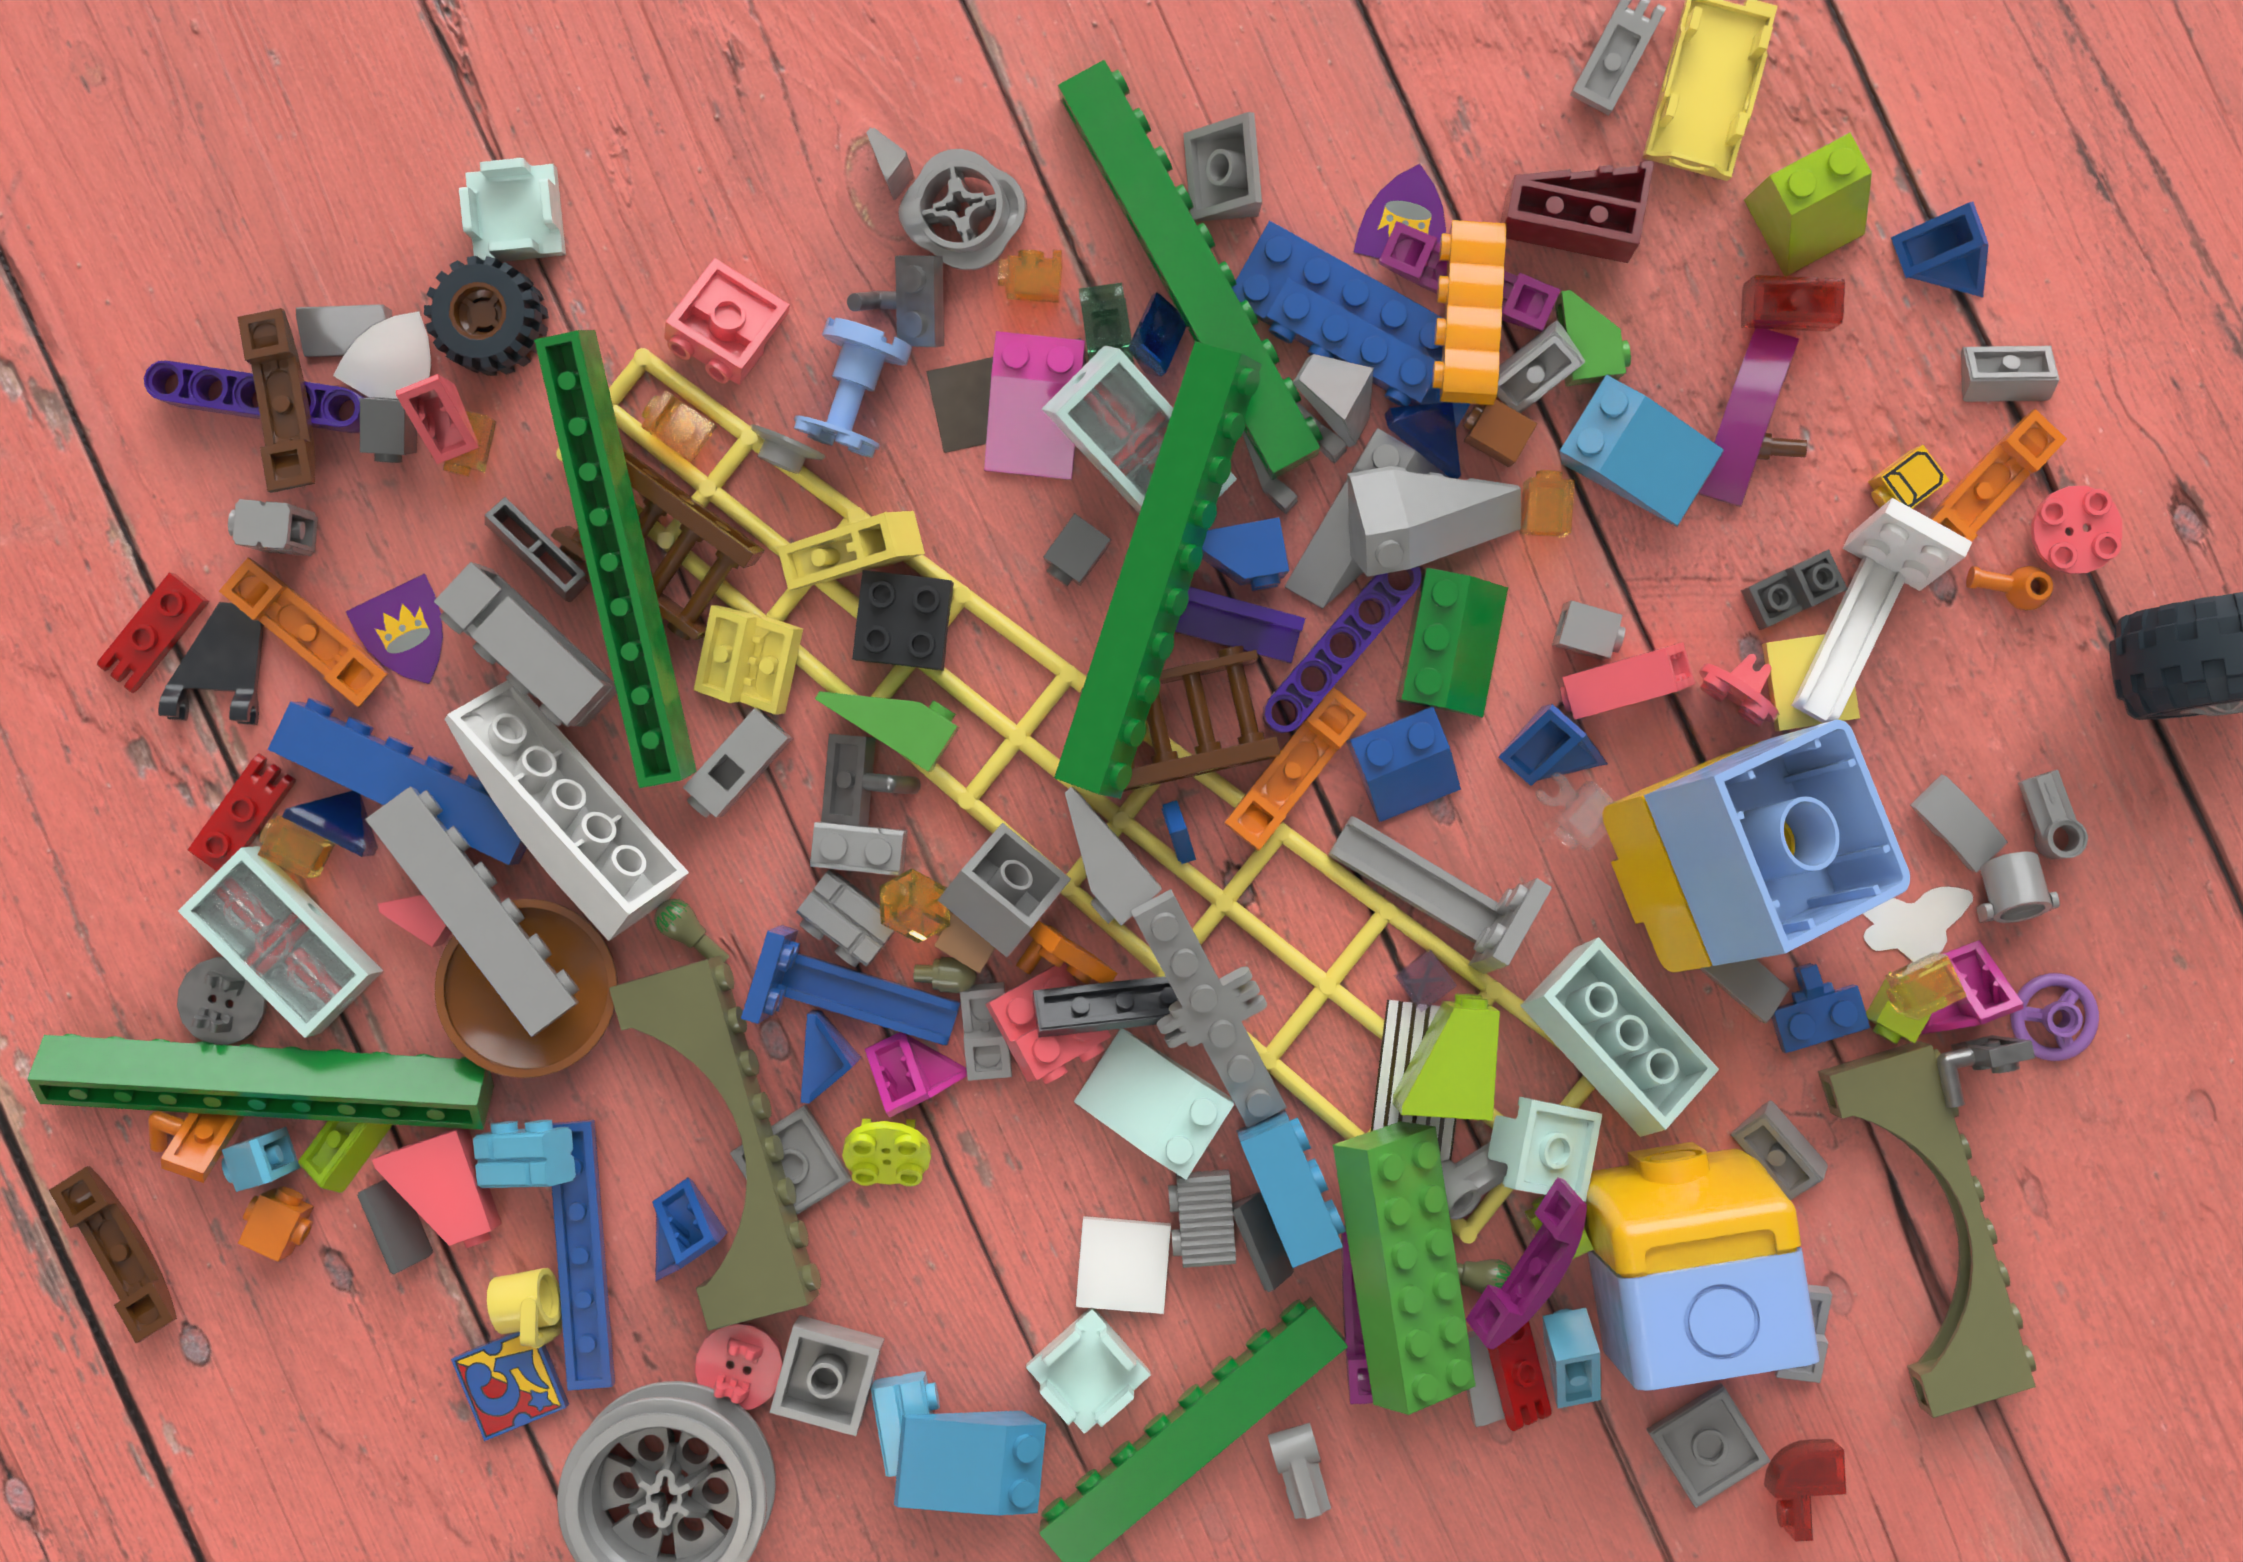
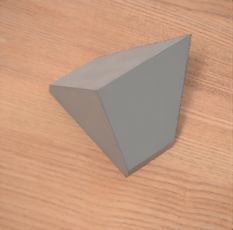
M1313 354L1306 359L1293 384L1347 446L1351 447L1356 444L1370 418L1374 368Z

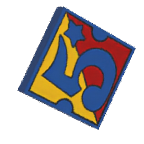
M520 1332L507 1334L456 1355L451 1359L484 1441L560 1411L569 1405L546 1346L544 1345L540 1348L522 1346L520 1344Z

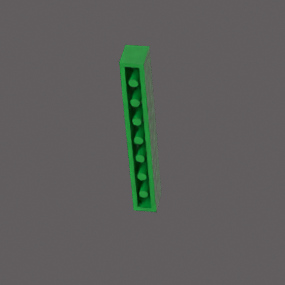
M1311 1297L1304 1303L1300 1299L1291 1303L1280 1314L1281 1322L1270 1331L1262 1328L1246 1342L1245 1345L1248 1348L1235 1360L1232 1356H1229L1221 1361L1212 1370L1211 1374L1214 1377L1201 1388L1198 1384H1195L1186 1390L1177 1400L1179 1406L1167 1416L1163 1412L1156 1415L1143 1428L1146 1434L1133 1444L1129 1440L1121 1444L1110 1455L1111 1463L1100 1472H1097L1096 1469L1090 1470L1076 1483V1492L1065 1501L1058 1497L1042 1511L1041 1516L1043 1519L1040 1521L1039 1534L1062 1562H1089L1348 1347L1344 1336Z

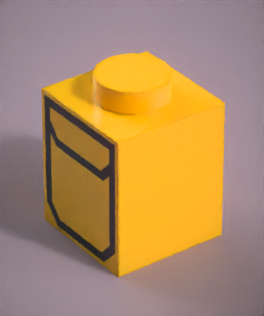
M1921 445L1909 450L1869 480L1868 483L1874 490L1871 492V495L1879 508L1891 498L1910 508H1914L1950 480L1925 446Z

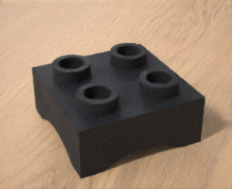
M862 570L852 659L944 671L953 581Z

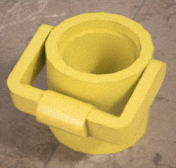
M549 1268L494 1277L490 1281L487 1290V1308L491 1323L498 1333L510 1334L520 1332V1344L533 1348L544 1346L561 1333L563 1327L560 1288L554 1273Z

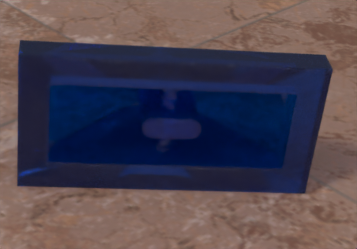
M1158 292L1151 296L1128 348L1144 373L1161 377L1170 366L1186 325L1177 309Z
M1453 402L1388 409L1384 416L1387 426L1392 432L1449 478L1458 479L1461 476Z
M353 790L286 808L282 817L361 857L374 856L378 849L373 830L365 820L368 815L361 794Z

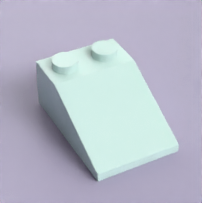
M1124 1028L1118 1031L1074 1100V1103L1185 1180L1234 1106L1230 1096Z

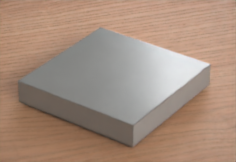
M806 1104L771 1126L773 1135H777L782 1142L784 1159L781 1162L786 1178L789 1177L795 1187L796 1202L794 1207L797 1215L852 1180L851 1174ZM742 1144L731 1151L730 1155L747 1180L746 1159Z
M1721 1383L1646 1429L1695 1508L1771 1462L1726 1388Z

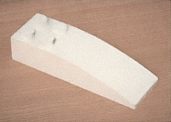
M508 681L501 683L447 714L445 718L447 725L498 809L549 876L608 941L667 901L689 874L684 866L553 722L539 710V707L528 695H523Z

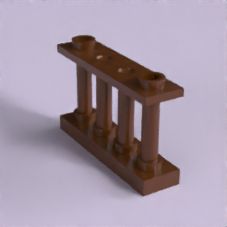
M623 448L631 487L645 497L643 503L646 506L638 516L643 539L645 540L661 515L666 516L668 513L682 523L679 527L682 532L652 575L661 616L669 622L667 627L680 638L685 640L705 637L707 625L699 620V617L732 568L738 569L739 566L747 568L755 565L765 550ZM571 526L556 528L551 537L561 543L560 550L575 561H586L579 529L575 530ZM705 540L718 549L715 553L718 558L683 608L663 594V591L695 543Z
M1243 645L1233 646L1217 651L1219 658L1162 670L1159 679L1160 685L1179 680L1184 682L1198 746L1194 747L1196 754L1178 758L1177 751H1172L1158 694L1155 701L1151 704L1147 716L1155 756L1151 757L1152 764L1135 768L1133 761L1131 766L1132 777L1123 792L1270 760L1281 754L1277 736L1265 739L1264 732L1258 731L1244 666L1252 665L1258 659L1256 650L1245 652ZM1226 670L1241 736L1237 738L1239 745L1222 748L1220 741H1215L1201 676Z

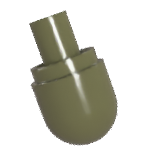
M941 957V959H935L933 965H915L913 978L914 982L932 983L933 990H939V992L960 993L969 990L974 985L976 971L953 957Z

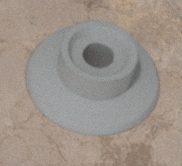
M751 424V430L764 440L757 457L779 468L799 474L806 458L823 460L826 457L819 451L794 439Z

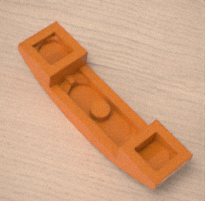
M2033 409L1963 477L1928 518L1972 542L1978 536L1976 532L2030 474L2037 472L2051 458L2067 438L2039 411Z
M247 557L219 590L223 596L253 621L258 620L322 673L325 676L323 678L358 708L362 706L389 674L328 617L251 558Z
M1333 687L1280 750L1281 754L1274 758L1259 776L1224 824L1259 851L1329 760L1366 717L1367 713Z

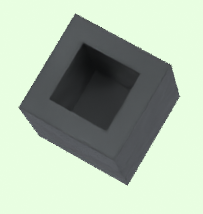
M360 398V452L374 453V461L400 463L402 462V455L417 453V430L397 398Z
M1074 513L1043 556L1044 560L1050 564L1046 572L1067 587L1071 581L1081 586L1111 544V539Z

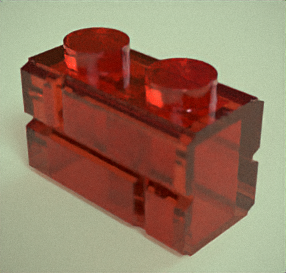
M1754 275L1743 284L1741 328L1830 332L1843 323L1844 279L1825 278L1820 281L1819 278Z

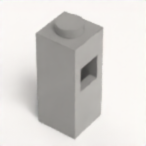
M754 708L685 784L683 788L691 795L687 802L706 818L710 814L715 817H723L793 738L761 709Z

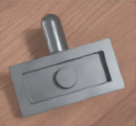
M895 256L896 291L852 293L848 296L847 305L852 311L896 309L897 338L911 346H944L943 256Z
M829 734L821 822L868 826L871 791L916 794L921 787L920 781L917 777L873 773L876 738Z
M1991 1035L1951 1044L1952 1051L1942 1053L1937 1058L1946 1107L1953 1108L1965 1105L1957 1068L1972 1065L1973 1070L1991 1069L1992 1073L2020 1069L2019 1062L2035 1058L2032 1041Z

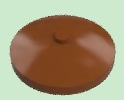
M516 899L512 901L525 917L519 924L529 937L536 933L543 940L552 953L546 960L556 973L564 969L579 988V991L574 994L579 1003L536 1036L531 1037L454 935L446 945L437 967L435 1003L444 1031L455 1047L466 1058L476 1065L499 1075L533 1078L549 1075L571 1066L597 1045L606 1032L614 1014L615 1007L609 988L617 986L618 979L609 947L596 928L585 918L557 903L537 899Z

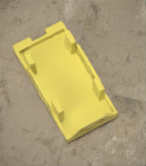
M1685 0L1643 159L1725 181L1732 177L1741 140L1750 121L1768 55L1767 48L1773 29L1772 25L1778 6L1758 0H1746L1743 5L1724 0Z

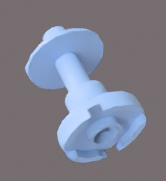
M831 317L827 318L822 336L830 342L841 346L832 375L834 379L840 382L827 421L824 422L796 415L794 417L796 422L794 429L808 434L807 437L815 441L833 446L835 440V442L847 446L851 452L873 458L875 450H879V443L852 431L865 390L875 391L884 362L901 366L907 365L912 351L911 345L897 337H894L893 343L889 344L886 343L887 338L884 337L885 332L846 319L835 318L833 320Z

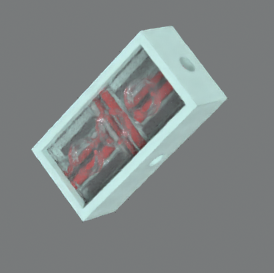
M1104 345L1042 410L1128 503L1140 513L1173 407L1120 349ZM1230 472L1227 481L1222 485L1219 497L1237 480L1232 472Z
M259 846L241 847L178 910L304 1038L322 1033L383 972Z

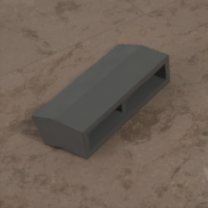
M506 497L485 514V525L565 601L572 602L590 583L585 579L586 574ZM508 517L515 521L535 541L530 548L525 547L502 525ZM545 552L573 577L566 585L539 560Z

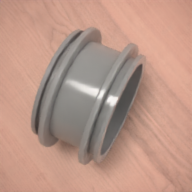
M664 1381L631 1390L609 1404L595 1418L573 1446L562 1469L557 1495V1510L560 1528L568 1550L576 1562H748L766 1528L774 1505L776 1473L771 1449L766 1437L752 1416L741 1405L731 1402V1398L715 1397L714 1389L708 1386L684 1381ZM672 1429L682 1431L679 1443L674 1442L675 1436ZM655 1435L659 1437L664 1444V1451L653 1452L649 1450L645 1445V1436ZM699 1438L704 1441L709 1448V1453L705 1455L695 1454L690 1449L688 1440ZM617 1443H620L635 1458L626 1460L610 1451ZM718 1456L725 1462V1464H716L712 1467L710 1465V1462ZM683 1469L689 1476L685 1477L682 1475L681 1470ZM620 1473H632L639 1488L631 1489L623 1485ZM667 1478L669 1492L675 1495L670 1504H667L665 1493L660 1492ZM710 1478L722 1479L726 1482L729 1492L726 1494L714 1493L708 1486V1480ZM693 1488V1492L690 1497L688 1496V1491ZM629 1503L628 1509L630 1513L615 1523L608 1509ZM712 1509L733 1518L732 1525L728 1530L714 1518ZM644 1512L652 1513L653 1521L658 1527H646L640 1520V1514ZM683 1517L700 1518L704 1529L700 1531L689 1529L685 1525ZM673 1532L675 1554L661 1553L664 1535L668 1536Z

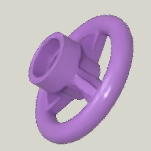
M2061 973L2043 974L2027 982L2017 993L2023 1002V1009L2010 1014L2011 1027L2017 1039L2032 1041L2035 1057L2048 1061L2067 1060L2083 1052L2094 1039L2099 1025L2098 1005L2091 991L2078 979ZM2051 986L2066 988L2058 1001L2045 1006L2043 1009L2027 1007L2031 997L2043 988ZM2080 999L2085 1011V1023L2080 1035L2073 1041L2071 1036L2081 1029L2083 1023L2082 1013L2074 1005ZM2060 1010L2062 1020L2058 1025H2055L2053 1016ZM2024 1020L2041 1022L2046 1030L2055 1036L2059 1048H2050L2037 1043L2029 1035Z

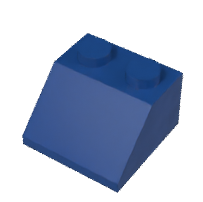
M1280 517L1207 531L1202 547V559L1240 586L1251 584L1252 591L1275 588L1281 583L1280 579L1284 578L1289 572Z
M1434 707L1423 709L1346 741L1378 822L1461 790L1451 749Z

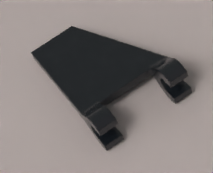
M219 602L165 686L159 701L158 715L165 716L169 720L187 721L189 714L188 689L235 692V695L230 705L229 720L237 721L238 724L257 725L259 719L257 687L264 625L258 620L253 621L233 603Z

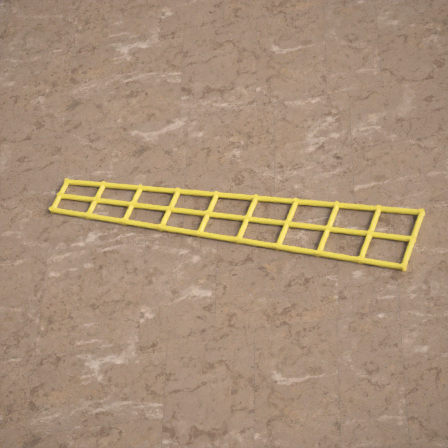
M645 348L638 349L633 359L609 387L618 428L696 490L692 495L693 499L704 507L709 502L713 503L780 557L777 547L790 543L721 488L751 450L759 454L764 440L751 430V426ZM645 371L649 372L737 438V441L708 477L619 406L620 402ZM558 448L557 458L562 461L560 448ZM775 466L844 517L836 528L872 517L805 466H802L799 474ZM635 502L639 516L643 508ZM674 518L668 527L665 528L657 521L647 536L668 553L682 532L679 529L682 523ZM693 551L689 552L681 564L700 582H702L711 568ZM921 555L903 561L923 577L953 581L954 586L948 627L965 607L1056 675L1016 725L945 667L944 671L918 668L1002 735L1005 740L966 788L938 763L932 772H928L904 757L989 832L993 834L1003 822L1031 845L979 799L1019 750L1050 775L1055 776L1060 759L1032 738L1031 734L1070 686L1079 693L1081 692L1087 676L926 556ZM835 579L815 584L817 588L857 619L859 604L857 596ZM726 580L723 581L715 595L732 609L783 622L811 586L795 590H788L787 588L766 615ZM800 645L796 665L819 685L831 693L858 695ZM895 665L870 697L891 699L916 667ZM1146 721V734L1143 740L1153 747ZM1169 738L1172 751H1177L1178 758L1192 755ZM1216 772L1193 776V778L1234 808L1245 796V793ZM1058 780L1068 789L1073 786L1096 812L1109 821L1107 825L1117 837L1123 832L1211 903V906L1192 928L1201 945L1226 915L1315 986L1267 1047L1262 1045L1249 1032L1247 1033L1269 1074L1345 1140L1365 1133L1284 1064L1280 1058L1328 998L1382 1040L1384 1019L1341 986L1340 983L1388 923L1479 989L1480 993L1478 995H1481L1483 999H1488L1489 1005L1492 1006L1494 1002L1498 1003L1557 1047L1520 1006L1524 1002L1522 999L1487 973L1483 974L1469 966L1470 961L1284 822L1279 825L1259 851L1255 849L1222 890L1188 862L1181 864V861L1178 862L1176 853L1134 819L1161 784L1133 790L1121 807H1118L1106 796L1103 797V795ZM1282 844L1374 911V914L1326 973L1237 902ZM1080 856L1066 874L1071 880L1060 893L1157 977L1165 976L1151 948L1124 924L1121 926L1115 918L1108 924L1090 904L1094 898L1080 887L1087 877L1082 856ZM1582 1075L1559 1105L1579 1109L1595 1087ZM1494 1108L1493 1121H1482L1493 1129L1495 1117L1503 1115ZM1503 1183L1491 1189L1467 1220L1464 1218L1457 1220L1450 1218L1452 1232L1464 1243H1473L1478 1233L1514 1189L1504 1187Z

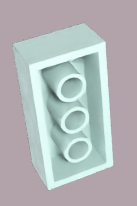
M1599 937L1575 947L1520 1005L1640 1137L1666 1130L1719 1070Z

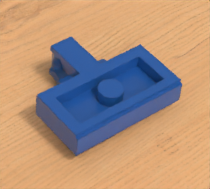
M1811 963L1793 968L1800 991L1791 993L1793 1002L1779 1006L1771 1017L1780 1048L1784 1053L1871 1028L1858 985L1852 984L1834 990L1832 982L1823 983L1817 964Z

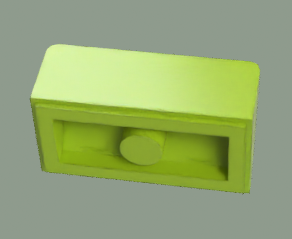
M327 1121L298 1160V1163L320 1188L341 1193L348 1187L392 1127V1124Z

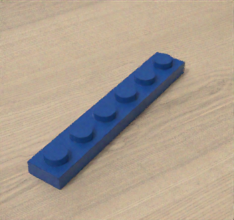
M595 1120L552 1123L553 1128L568 1127V1129L572 1130L573 1151L571 1155L574 1156L576 1173L573 1181L552 1186L567 1391L608 1388L615 1384Z

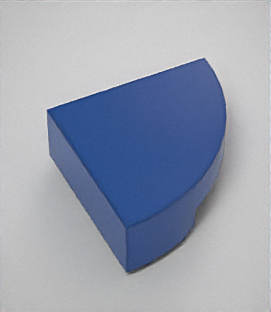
M1175 800L1163 804L1161 810L1178 862L1181 861V864L1196 860L1178 801Z

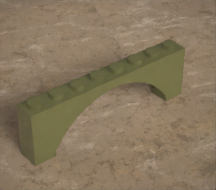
M722 955L624 982L609 988L621 1031L633 1028L653 1036L676 1049L693 1062L710 1079L724 1098L741 1136L746 1159L747 1185L740 1226L733 1244L713 1277L707 1279L696 1288L708 1331L806 1306L820 1295L818 1289L821 1287L819 1270L814 1263H810L806 1249L809 1242L806 1226L803 1221H798L795 1211V1187L789 1177L786 1178L781 1161L784 1159L782 1142L777 1135H773L769 1121L772 1114L771 1104L767 1094L761 1092L756 1076L759 1074L758 1059L755 1052L748 1048L744 1032L747 1030V1022L741 1019L743 1010L739 1006L736 1007L732 993L735 985L734 976L730 966L726 963L724 964Z
M1916 1041L1915 1043H1909L1820 1070L1818 1074L1830 1113L1842 1119L1856 1116L1870 1121L1903 1141L1923 1160L1934 1174L1946 1195L1953 1213L1958 1236L1959 1261L1952 1301L1944 1322L1931 1345L1918 1362L1907 1365L1919 1407L1935 1418L2036 1387L2032 1372L2036 1371V1363L2028 1346H2023L2019 1330L2023 1329V1320L2017 1306L2014 1303H2010L2006 1287L2010 1286V1277L2002 1261L1997 1260L1993 1245L1998 1242L1996 1231L1988 1218L1985 1219L1980 1202L1985 1200V1196L1978 1178L1971 1175L1967 1161L1972 1158L1971 1149L1966 1137L1962 1133L1959 1134L1955 1122V1117L1959 1116L1958 1107H1946L1937 1065V1058L1941 1053L1938 1049H1933V1046L1930 1044Z

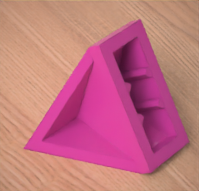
M1980 940L1938 956L1939 962L1931 991L1941 996V999L1920 1035L1982 1025L2023 1009V1002Z
M902 1032L865 1048L885 1112L889 1118L930 1099L967 1076L966 1067Z

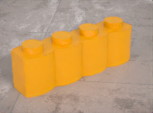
M1452 220L1449 234H1441L1439 260L1447 261V276L1439 275L1437 303H1445V317L1436 319L1434 344L1442 346V361H1434L1432 388L1440 389V402L1494 405L1499 379L1506 223Z

